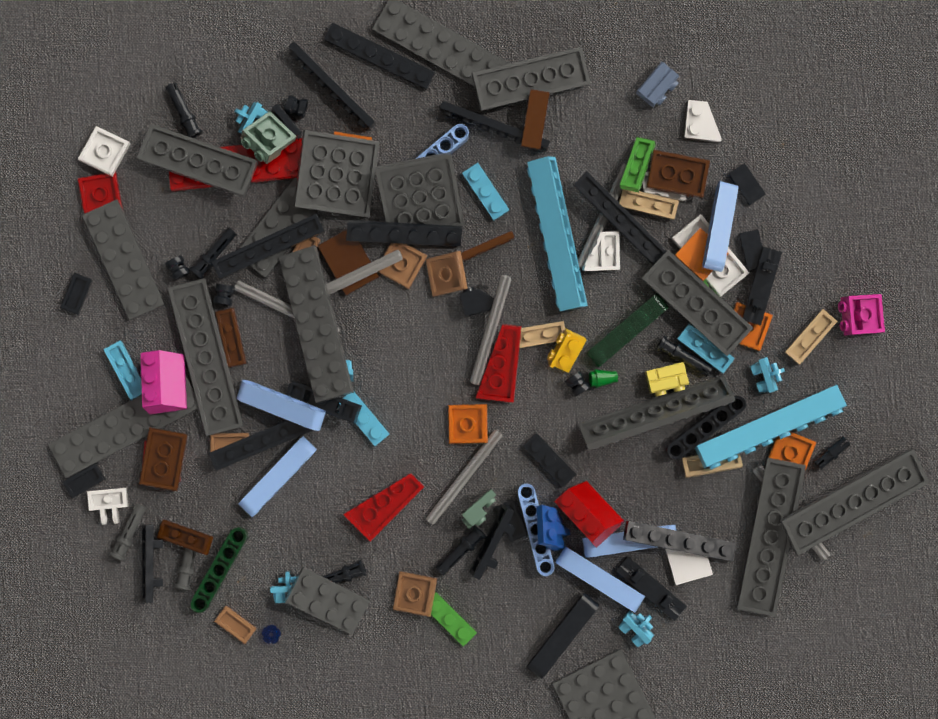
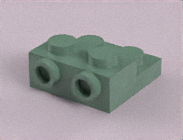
M269 111L243 129L240 139L246 149L250 148L254 152L255 158L258 161H264L268 164L278 157L284 148L293 143L297 136Z
M492 489L487 491L462 513L464 517L462 521L469 529L475 524L479 526L486 520L485 515L487 512L482 507L485 505L488 508L496 501L494 498L496 494Z

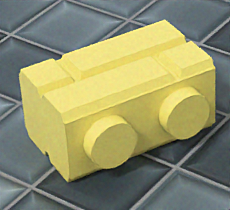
M684 362L645 371L650 394L655 393V396L667 394L666 390L674 389V392L685 390V385H689Z

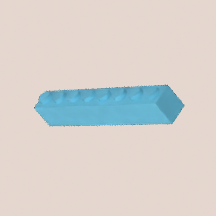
M547 156L529 161L527 173L531 178V191L536 199L535 209L541 222L539 228L544 236L543 246L549 259L547 265L552 273L553 279L551 283L557 296L555 299L556 305L560 312L588 306L556 158Z
M835 385L697 445L695 450L704 469L709 467L712 470L721 466L720 462L726 459L728 462L739 458L738 454L745 452L747 455L756 451L755 447L762 444L765 447L774 443L772 440L774 438H786L791 435L790 431L795 429L798 432L808 428L807 424L813 421L815 424L826 420L825 416L829 414L836 416L842 413V409L847 405L838 385Z

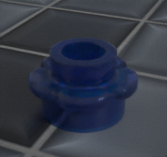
M268 625L267 628L262 630L264 642L275 644L279 641L281 632L275 625Z

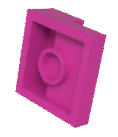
M881 294L840 298L838 310L842 312L840 329L844 332V336L885 332Z

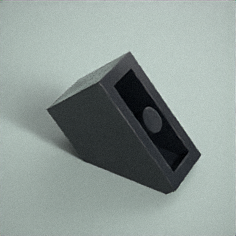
M469 287L463 290V293H460L465 317L491 311L494 298L485 292Z

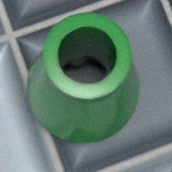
M594 369L589 372L591 387L599 388L618 382L617 371Z

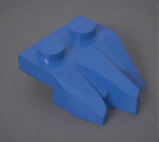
M545 505L537 506L538 545L546 546V549L554 551L564 549L563 537L570 535V530L562 525L563 518L556 508Z

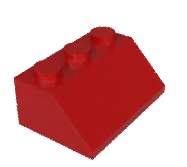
M587 481L568 488L554 501L596 548L625 522Z

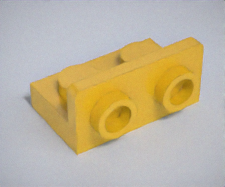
M565 328L564 332L560 333L557 337L555 349H551L547 356L549 367L554 368L555 366L569 373L587 341L586 338Z

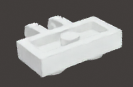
M127 488L87 491L89 511L100 510L102 525L107 524L106 509L111 508L114 524L119 523L118 508L129 507Z

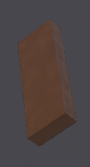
M530 90L521 147L540 150L550 92Z
M507 232L462 252V261L469 260L514 240L513 232Z
M235 308L216 311L215 314L228 367L247 364Z
M162 519L157 538L204 555H208L214 538L211 535Z

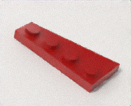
M502 325L476 398L514 402L522 326Z
M410 473L343 515L371 542L425 486Z

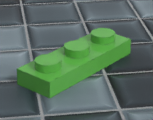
M636 137L620 183V189L639 193L655 148V141Z
M435 592L431 615L464 647L477 632Z

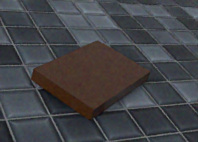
M653 150L646 188L703 199L710 160Z
M346 230L318 245L336 279L371 262L359 241H346ZM376 272L342 290L347 296L379 278V275Z
M149 427L140 485L178 491L188 434Z

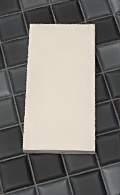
M700 214L673 236L671 240L681 249L700 228L708 234L709 223ZM729 247L727 250L729 254L726 256L723 271L713 270L706 278L709 286L719 297L749 274L748 270Z

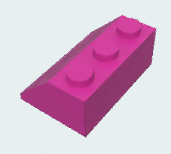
M161 350L141 353L142 407L149 415L187 409L185 355Z

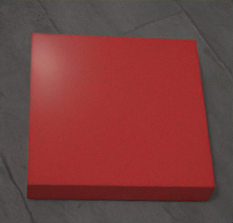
M116 172L113 177L104 173L78 178L84 214L114 200H119L123 209Z

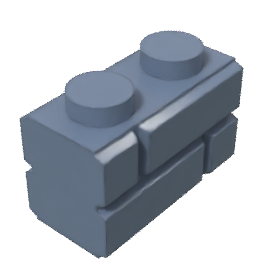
M661 62L640 86L636 94L654 108L656 104L660 106L667 98L665 93L668 90L672 92L679 84L676 81L679 75L664 62Z

